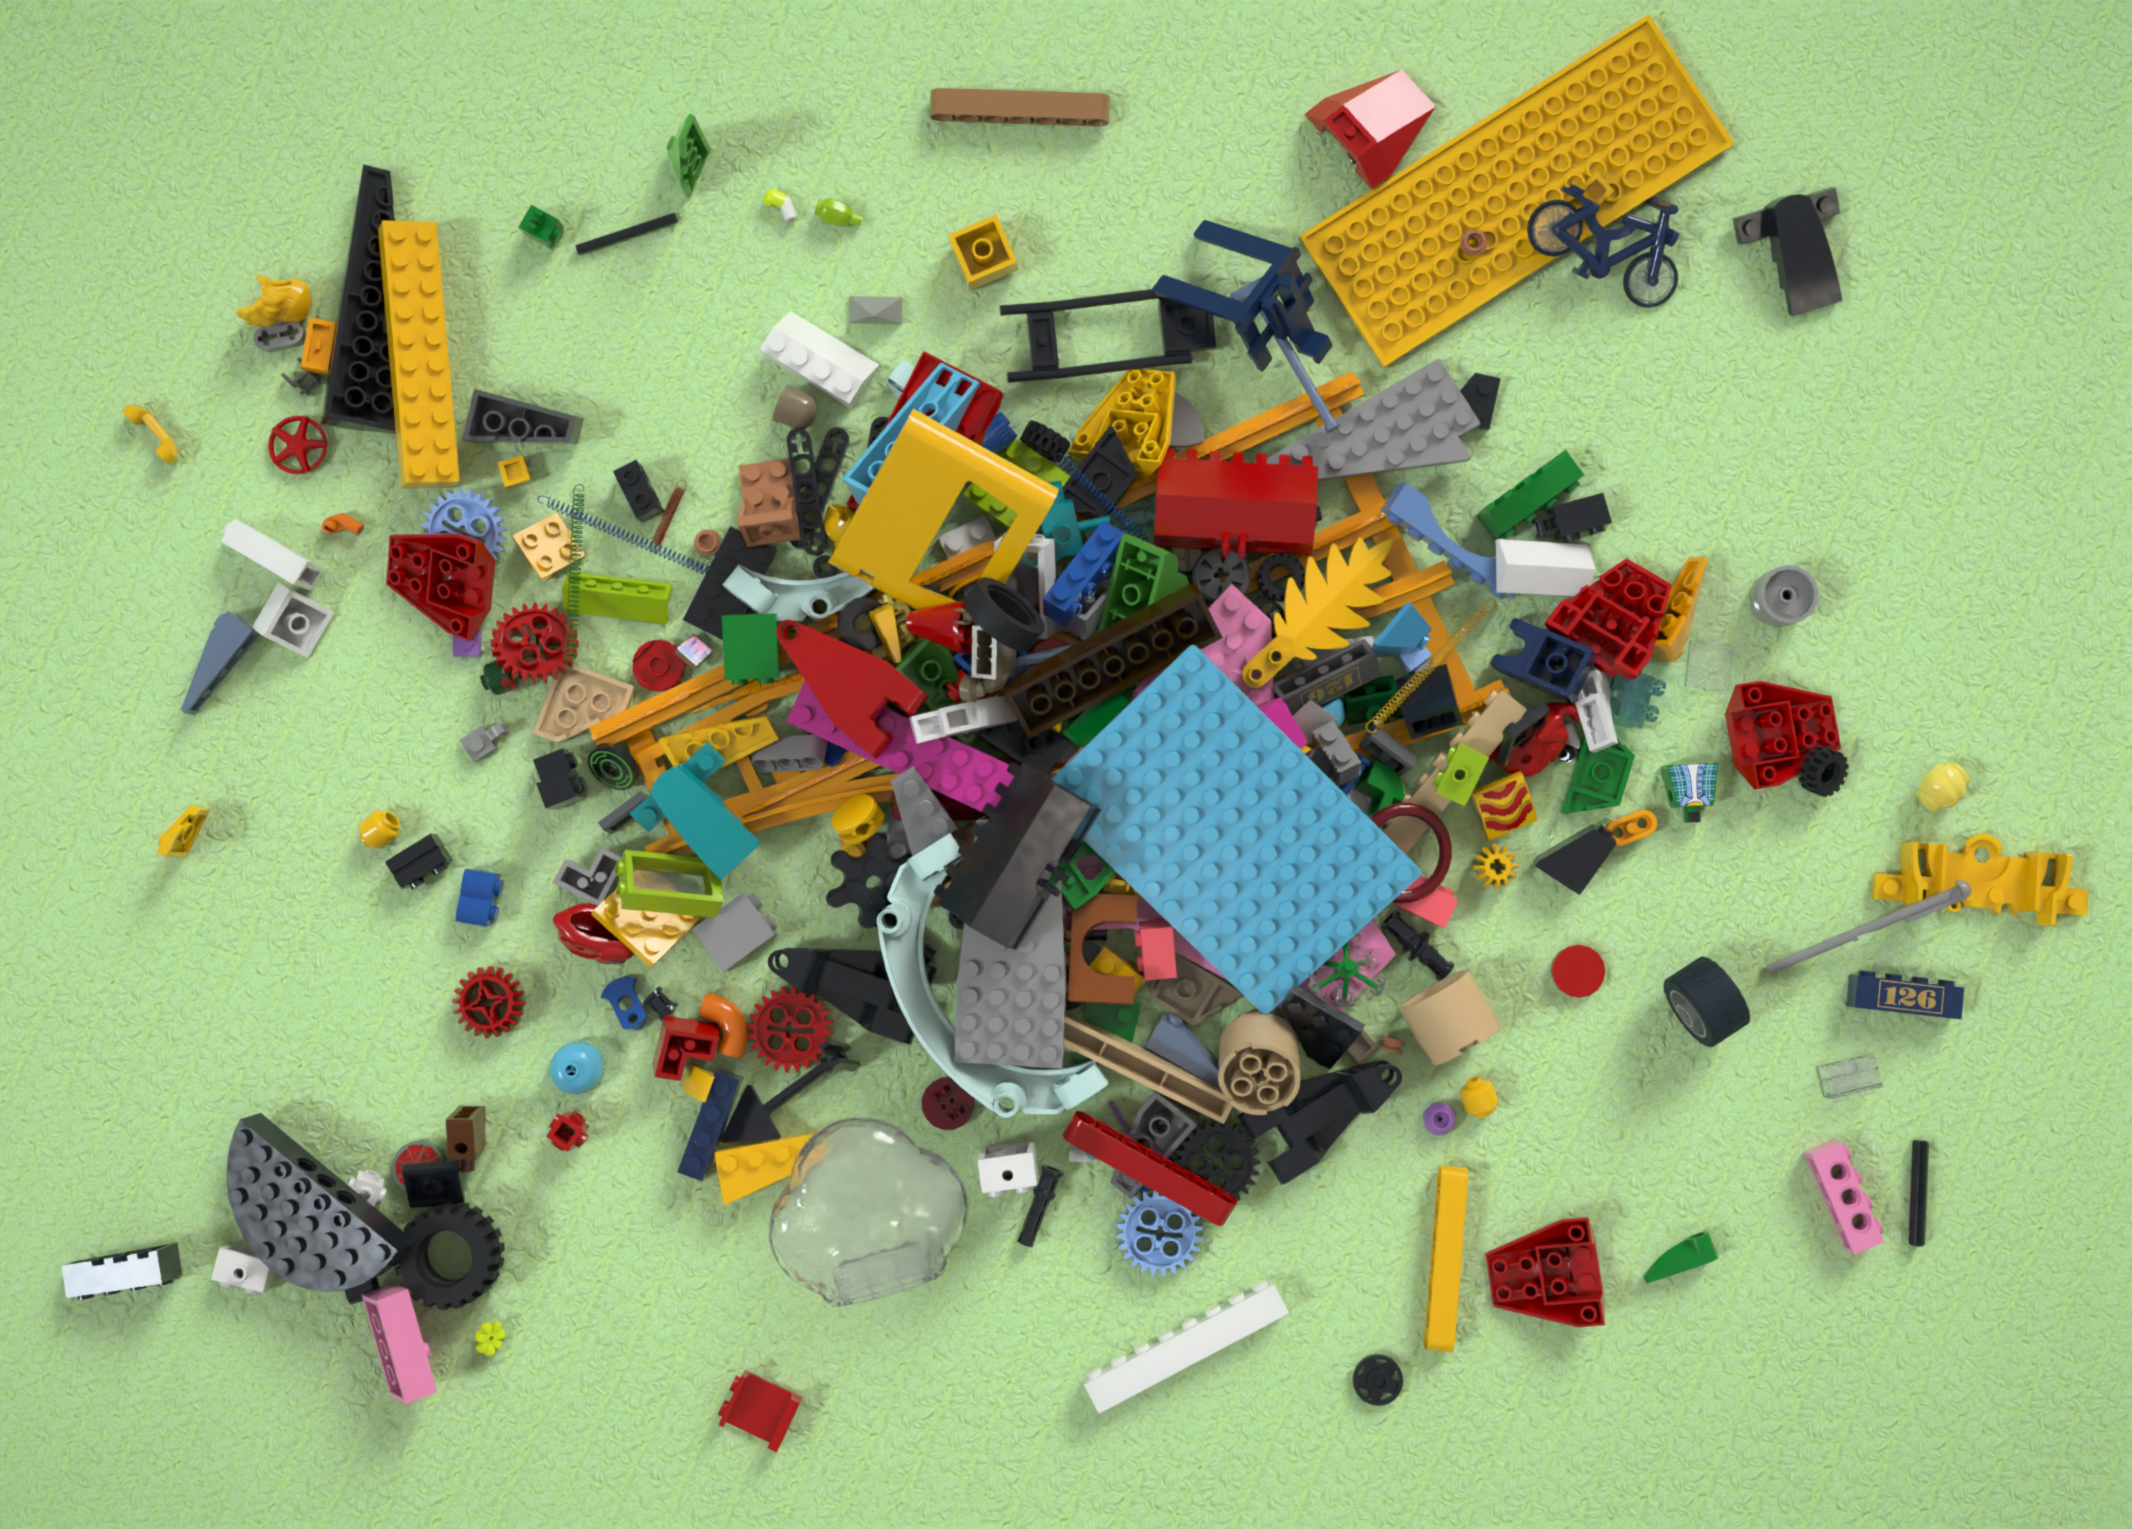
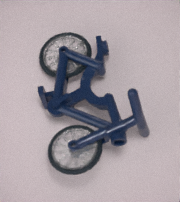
M1571 183L1569 188L1562 186L1561 191L1577 199L1581 205L1580 208L1576 209L1575 206L1564 200H1550L1537 207L1530 216L1527 233L1533 248L1540 254L1553 257L1563 255L1571 250L1583 260L1579 269L1574 267L1572 272L1586 280L1590 276L1586 273L1587 269H1589V273L1593 277L1598 279L1604 278L1609 274L1611 267L1651 246L1650 252L1637 256L1626 268L1623 286L1627 297L1638 306L1651 308L1665 303L1675 292L1678 283V271L1674 262L1663 253L1665 244L1672 247L1679 238V232L1669 228L1668 225L1670 215H1675L1679 210L1676 204L1653 196L1646 203L1660 211L1658 223L1625 215L1622 218L1623 225L1620 228L1606 229L1596 219V213L1600 209L1599 205L1583 196L1585 190ZM1583 220L1591 233L1597 236L1595 255L1579 242L1582 235ZM1635 229L1652 233L1608 257L1611 240L1622 239L1632 234Z

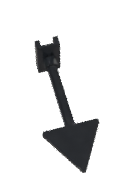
M831 1040L823 1042L819 1045L825 1056L821 1063L765 1104L760 1100L754 1087L747 1085L726 1127L721 1142L734 1143L780 1139L781 1135L770 1114L826 1073H831L835 1069L852 1072L861 1066L860 1062L849 1060L845 1053L851 1049L850 1045Z

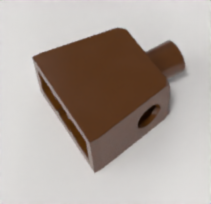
M458 1106L446 1118L448 1157L452 1160H459L460 1172L474 1171L475 1159L485 1148L486 1106Z

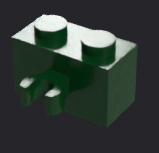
M1393 675L1376 678L1342 695L1348 725L1368 723L1370 720H1373V717L1380 710H1383L1382 708L1386 706V703H1389V700H1392V697L1398 693ZM1395 706L1397 710H1393V714L1388 712L1390 717L1400 716V707ZM1371 721L1368 726L1372 727L1373 722Z

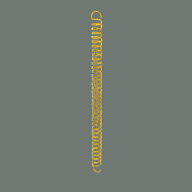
M1486 599L1482 606H1479V609H1476V612L1457 629L1456 632L1460 639H1465V635H1468V630L1464 624L1467 623L1469 626L1471 623L1467 621L1472 616L1474 618L1473 621L1476 623V625L1472 623V626H1477V622L1480 623V619H1484L1480 607L1483 610L1486 608L1488 612L1485 611L1486 613L1490 612L1487 607L1483 606L1487 600L1493 602L1491 610L1494 608L1495 604L1492 599ZM1448 639V641H1446L1445 644H1443L1442 647L1439 648V651H1436V654H1433V657L1431 658H1433L1434 661L1436 659L1439 662L1437 664L1440 665L1441 663L1438 660V656L1440 655L1437 654V652H1442L1445 656L1446 654L1450 655V652L1446 648H1443V646H1446V643L1448 642L1451 646V649L1456 648V643L1454 641L1451 642ZM1431 658L1426 662V664L1423 665V667L1420 668V670L1417 671L1416 674H1414V677H1411V680H1408V683L1405 684V687L1403 686L1401 690H1399L1398 693H1396L1395 696L1392 697V700H1389V703H1386V706L1382 708L1383 710H1380L1379 713H1377L1376 716L1373 717V720H1370L1366 724V730L1369 733H1375L1377 729L1374 732H1370L1367 729V725L1371 721H1374V723L1377 722L1379 725L1380 723H1382L1380 721L1382 719L1380 717H1377V715L1380 714V716L1382 717L1383 714H1381L1380 712H1384L1385 707L1388 710L1389 707H1387V704H1389L1393 710H1397L1396 707L1395 709L1392 707L1394 705L1391 704L1390 701H1392L1393 703L1396 702L1398 705L1399 703L1403 704L1402 700L1405 701L1406 697L1399 693L1400 691H1402V693L1404 694V690H1402L1403 688L1409 689L1411 691L1410 694H1412V690H1416L1412 684H1409V681H1413L1412 678H1414L1415 680L1418 679L1421 682V680L1419 679L1420 676L1423 675L1426 678L1428 677V675L1425 676L1422 673L1424 671H1422L1421 669L1424 668L1425 670V665H1427L1428 668L1429 666H1431L1430 664H1427L1429 661L1430 663L1433 662L1431 661ZM1408 684L1409 687L1411 685L1414 689L1411 690L1406 685Z

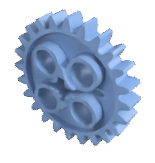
M457 489L456 495L453 491H447V499L444 496H438L439 505L436 503L429 504L433 512L424 513L429 522L421 523V526L428 528V532L423 534H441L447 531L464 535L463 531L456 528L466 527V533L485 539V543H483L496 561L500 559L496 551H505L500 542L508 541V538L502 536L501 532L508 530V527L501 526L500 524L506 517L497 516L501 508L490 507L493 503L492 498L483 501L484 493H478L474 497L473 489L467 490L466 494L463 489ZM456 507L462 512V519L460 521L456 520L453 514ZM479 519L486 523V530L484 532L479 531L477 527ZM446 520L449 524L453 525L456 528L445 525L444 521Z
M1143 1190V1199L1141 1200L1134 1195L1135 1204H1125L1129 1212L1119 1213L1120 1217L1125 1221L1116 1224L1118 1228L1123 1230V1232L1116 1234V1238L1124 1239L1118 1245L1119 1249H1127L1123 1255L1124 1258L1133 1257L1132 1267L1140 1263L1141 1273L1149 1267L1151 1276L1155 1275L1157 1269H1160L1162 1276H1165L1167 1268H1170L1173 1274H1175V1265L1177 1264L1185 1269L1183 1260L1186 1258L1193 1261L1194 1259L1190 1252H1199V1247L1194 1242L1202 1241V1237L1197 1235L1196 1232L1203 1230V1227L1194 1223L1200 1219V1216L1197 1214L1191 1215L1192 1211L1163 1195H1158V1192L1154 1190L1151 1196ZM1146 1210H1151L1156 1214L1155 1219L1150 1223L1141 1220V1214ZM1173 1214L1182 1217V1222L1177 1227H1171L1167 1224L1168 1218ZM1142 1226L1150 1230H1157L1158 1226H1162L1165 1232L1182 1233L1183 1236L1179 1238L1163 1233L1160 1238H1157L1155 1232L1137 1231L1136 1227ZM1141 1237H1148L1151 1240V1245L1147 1249H1140L1136 1245L1137 1240ZM1174 1241L1177 1243V1250L1174 1253H1166L1163 1250L1166 1242Z

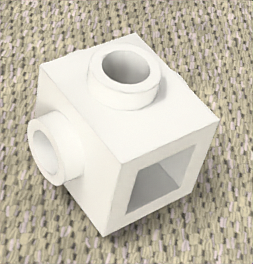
M358 1170L356 1177H350L347 1183L348 1186L372 1206H375L376 1203H382L387 1190L383 1188L384 1179L380 1178L378 1173L371 1170H365V1172Z

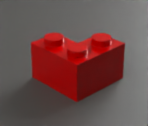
M664 1015L653 1059L654 1077L681 1081L687 1057L714 1061L719 1041L717 1023Z

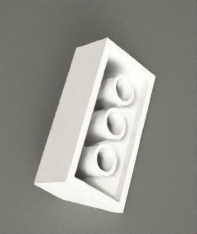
M791 311L772 328L760 348L764 357L853 410L879 368V364Z

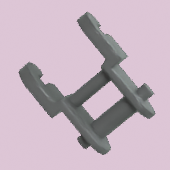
M299 357L297 360L301 364L302 359ZM305 371L297 381H292L285 373L281 375L291 386L300 388L302 390L300 394L310 396L308 391L316 383L321 384L319 381L320 377L318 375L315 377L309 371ZM309 375L312 378L305 387L301 386L300 383Z

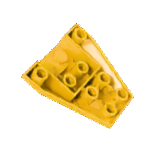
M1148 369L1127 370L1079 428L1068 452L1083 461L1111 425L1114 427L1138 476L1148 478L1161 466L1170 445L1176 384L1175 372Z

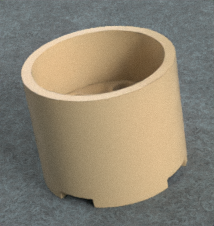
M1469 969L1456 972L1430 985L1409 998L1399 1007L1406 1023L1433 1066L1462 1055L1463 1051L1468 1050L1477 1043H1483L1501 1029L1498 1018Z
M1261 1012L1241 1015L1231 1021L1221 1035L1218 1083L1223 1094L1229 1100V1104L1234 1108L1252 1115H1267L1268 1111L1276 1110L1284 1105L1287 1107L1299 1091V1040L1292 1026L1277 1015L1271 1013L1263 1014Z

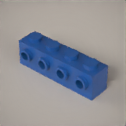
M1104 520L1044 596L1043 614L1065 628L1073 618L1077 617L1086 600L1093 596L1099 583L1109 575L1116 561L1121 537L1123 534H1126L1125 532Z

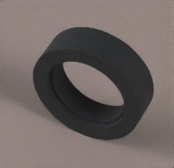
M988 577L980 578L964 598L965 608L972 619L987 634L1011 649L1021 652L1028 651L1045 630V624L1034 607L1012 588L995 579Z

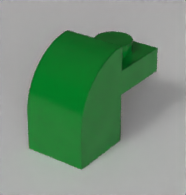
M1377 760L1372 761L1370 767L1364 769L1354 788L1372 798L1366 813L1370 819L1383 808L1396 803H1402L1404 799V788L1400 777L1390 767Z

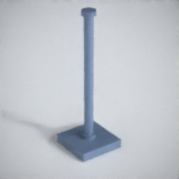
M1262 277L1231 293L1230 298L1244 302ZM1277 290L1271 298H1275L1279 295ZM1261 309L1260 314L1268 325L1269 322ZM1274 334L1275 340L1324 422L1326 433L1336 430L1340 427L1339 421L1334 420L1287 338L1285 341L1278 339Z

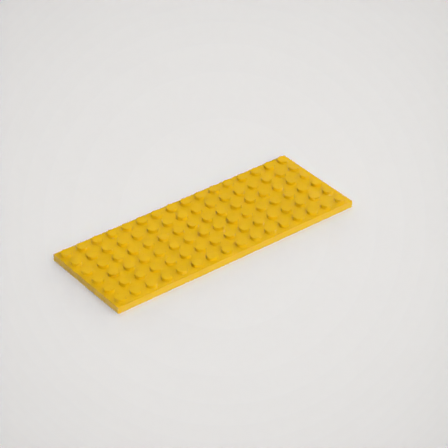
M1648 14L1378 185L1375 189L1370 190L1307 230L1298 239L1384 369L1560 257L1546 256L1536 251L1528 239L1527 227L1530 216L1541 204L1550 200H1565L1569 196L1561 191L1562 186L1569 188L1572 183L1577 187H1581L1590 177L1598 172L1615 191L1599 205L1600 209L1596 213L1598 223L1605 228L1651 197L1659 194L1725 152L1735 143ZM1558 205L1543 209L1533 223L1535 241L1540 247L1548 251H1557L1567 247L1547 229L1550 222L1563 217L1556 209ZM1584 220L1582 221L1583 229L1579 239L1580 243L1594 235L1588 229ZM1577 225L1574 228L1566 229L1573 237L1576 235ZM1469 230H1479L1487 239L1486 249L1478 256H1468L1460 247V240L1463 234ZM1470 240L1469 245L1475 248L1477 247V242Z

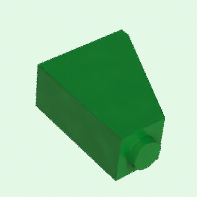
M1132 685L1072 716L1063 734L1079 748L1085 747L1130 702L1133 696L1132 691L1136 686Z

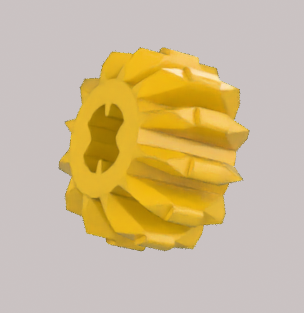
M1492 844L1491 852L1488 848L1483 847L1481 851L1484 857L1481 855H1475L1474 857L1476 861L1481 862L1480 865L1472 866L1473 870L1481 871V873L1476 875V880L1485 878L1483 886L1489 887L1492 883L1494 889L1500 888V881L1504 886H1509L1510 882L1507 876L1513 879L1517 877L1515 873L1511 872V868H1519V864H1511L1510 862L1516 855L1511 853L1506 856L1508 851L1506 846H1503L1499 851L1497 844ZM1494 859L1497 864L1501 865V870H1496L1497 874L1495 870L1490 869V864H1494Z

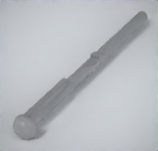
M1956 880V886L1777 960L1766 965V968L1771 975L1848 942L1858 941L1857 937L1862 934L1880 930L1904 919L1906 923L1912 922L1967 899L1971 894V887L1964 880Z

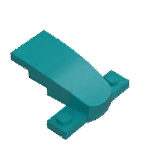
M707 741L684 763L674 765L662 773L654 782L651 793L630 812V815L648 833L667 817L691 849L722 880L753 852L761 842L742 824V820L723 803L724 800L703 783L726 762V759Z

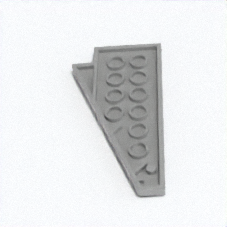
M1438 358L1335 418L1334 420H1338L1340 423V427L1336 430L1326 433L1325 425L1268 457L1267 464H1279V455H1289L1290 465L1302 466V457L1312 456L1313 466H1318V481L1462 463L1469 461L1471 456L1460 440V437L1476 429L1481 423Z

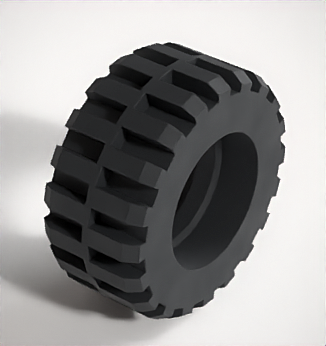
M443 1203L414 1217L413 1221L404 1227V1232L415 1240L416 1244L399 1263V1266L395 1268L397 1276L402 1275L404 1279L400 1283L401 1286L411 1289V1298L415 1301L420 1298L423 1299V1305L429 1308L437 1305L438 1310H447L450 1307L456 1309L471 1303L491 1288V1284L500 1275L498 1270L503 1267L504 1258L501 1257V1253L505 1251L504 1243L499 1242L498 1237L502 1234L499 1228L495 1230L491 1225L494 1220L490 1215L484 1217L482 1209L477 1206L469 1208V1203ZM441 1231H452L459 1234L466 1240L471 1249L472 1264L470 1271L460 1279H447L439 1275L430 1264L428 1257L429 1243L431 1238Z

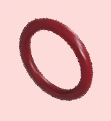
M1410 802L1396 803L1385 807L1371 818L1380 828L1381 825L1390 819L1399 816L1416 817L1426 822L1437 836L1439 859L1433 874L1419 887L1404 890L1392 901L1398 904L1412 903L1434 892L1443 882L1452 859V843L1443 821L1432 810Z

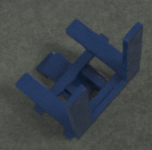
M1203 220L1193 233L1195 239L1272 265L1244 302L1166 275H1162L1152 288L1153 293L1233 322L1237 334L1241 336L1248 350L1247 353L1250 359L1254 361L1259 371L1263 372L1272 360L1266 344L1274 334L1276 338L1284 341L1289 337L1298 353L1312 357L1316 364H1320L1333 345L1328 335L1314 330L1306 313L1314 303L1313 296L1308 288L1313 279L1310 273L1306 272L1303 276L1297 264V260L1301 256L1299 248L1284 246L1208 220ZM1276 290L1278 291L1282 302L1271 298L1276 292ZM1262 309L1269 323L1260 334L1254 319Z

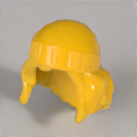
M257 275L256 279L261 285L262 295L253 302V305L242 307L236 311V315L243 319L247 325L269 327L277 321L297 323L309 315L312 308V294L307 283L298 278L278 281L271 280L264 275Z

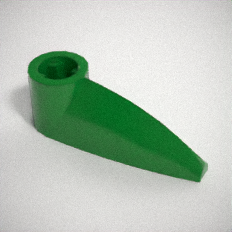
M1704 1231L1691 1235L1686 1240L1667 1250L1644 1275L1645 1282L1650 1283L1717 1260L1718 1254L1709 1232Z

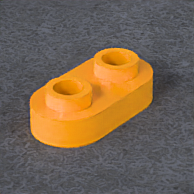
M1638 810L1610 821L1605 827L1612 832L1615 828L1621 831L1620 837L1614 838L1617 843L1616 846H1623L1651 835L1656 830L1657 819L1648 810ZM1640 818H1642L1645 821V826L1643 828H1640L1637 825V822Z

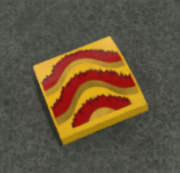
M1521 771L1475 789L1472 792L1475 808L1481 817L1484 834L1489 841L1537 821L1534 805Z

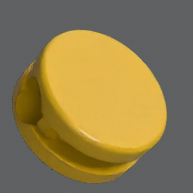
M861 794L841 804L833 814L831 824L845 843L857 844L867 840L879 830L884 821V813L872 796Z

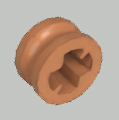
M1387 1036L1381 1037L1383 1044L1379 1046V1049L1397 1054L1403 1053L1401 1046L1405 1045V1041Z

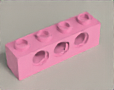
M1832 1139L1804 1151L1845 1250L1855 1255L1884 1243L1881 1236L1883 1233L1882 1226L1876 1218H1873L1870 1211L1873 1208L1867 1194H1863L1859 1184H1862V1180L1857 1170L1853 1169L1850 1164L1851 1154L1847 1146ZM1838 1164L1840 1172L1836 1177H1832L1831 1169L1834 1165ZM1849 1189L1850 1198L1843 1202L1841 1198L1842 1193ZM1859 1214L1861 1217L1860 1224L1854 1227L1852 1224L1853 1217Z

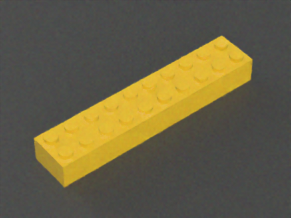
M382 221L378 229L401 489L455 488L460 479L437 222Z

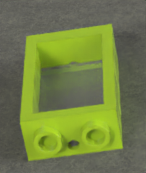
M625 850L621 860L616 862L615 876H619L616 895L617 898L621 899V909L717 917L723 904L721 880L699 857Z

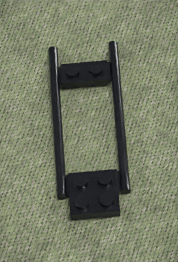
M1152 289L1051 302L999 306L1000 316L1027 315L1026 320L1033 370L1007 372L1008 383L1062 379L1167 365L1192 364L1191 352L1215 350L1217 348L1212 314L1158 296L1153 293ZM1158 299L1164 355L1059 368L1053 312Z

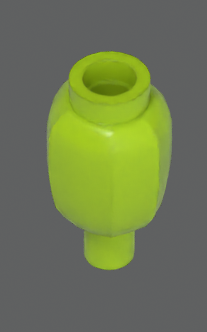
M826 198L824 201L818 199L814 212L821 221L840 227L849 224L860 227L863 216L854 214L847 204L831 198Z

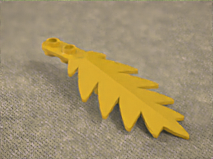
M1357 538L1349 557L1348 566L1336 544L1332 543L1327 557L1326 582L1313 557H1308L1305 569L1306 602L1294 579L1289 577L1285 590V622L1279 613L1274 614L1276 637L1243 667L1241 674L1243 682L1249 687L1259 688L1267 683L1294 657L1315 660L1316 655L1306 647L1314 649L1348 647V641L1327 627L1357 629L1370 625L1367 620L1346 606L1366 607L1384 602L1383 598L1364 586V584H1371L1391 575V571L1381 565V563L1387 556L1393 540L1387 539L1368 550L1363 539ZM1274 651H1277L1280 655L1278 661H1273L1271 658ZM1255 669L1260 672V677L1256 680L1251 676L1252 671Z

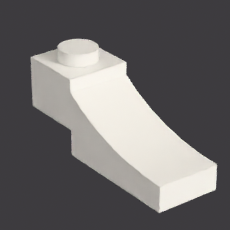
M1593 670L1589 673L1578 695L1579 701L1575 702L1589 750L1594 753L1618 743L1610 706L1612 693L1606 674L1599 670Z

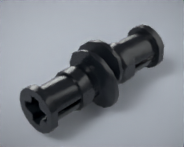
M1398 910L1389 914L1382 922L1381 928L1383 930L1387 929L1404 946L1402 953L1411 952L1408 961L1411 962L1418 958V961L1423 966H1426L1435 974L1437 981L1443 980L1454 968V963L1452 961L1448 962L1438 953L1434 946L1428 943L1430 933L1423 931L1418 934L1412 925L1406 923L1399 916L1400 912Z

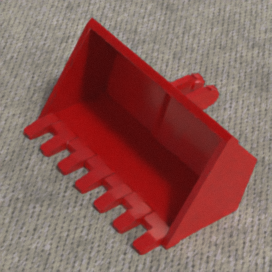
M1168 448L1157 471L1153 544H1156L1157 547L1202 550L1217 547L1222 548V557H1228L1230 548L1237 550L1239 558H1245V552L1288 553V555L1312 556L1318 485V466H1313L1312 456H1303L1301 466L1290 465L1289 455H1279V464H1267V455L1262 453L1256 454V463L1244 462V453L1242 452L1233 453V462L1220 461V451H1211L1210 460H1197L1198 451L1190 449L1187 450V459L1174 458L1175 449Z

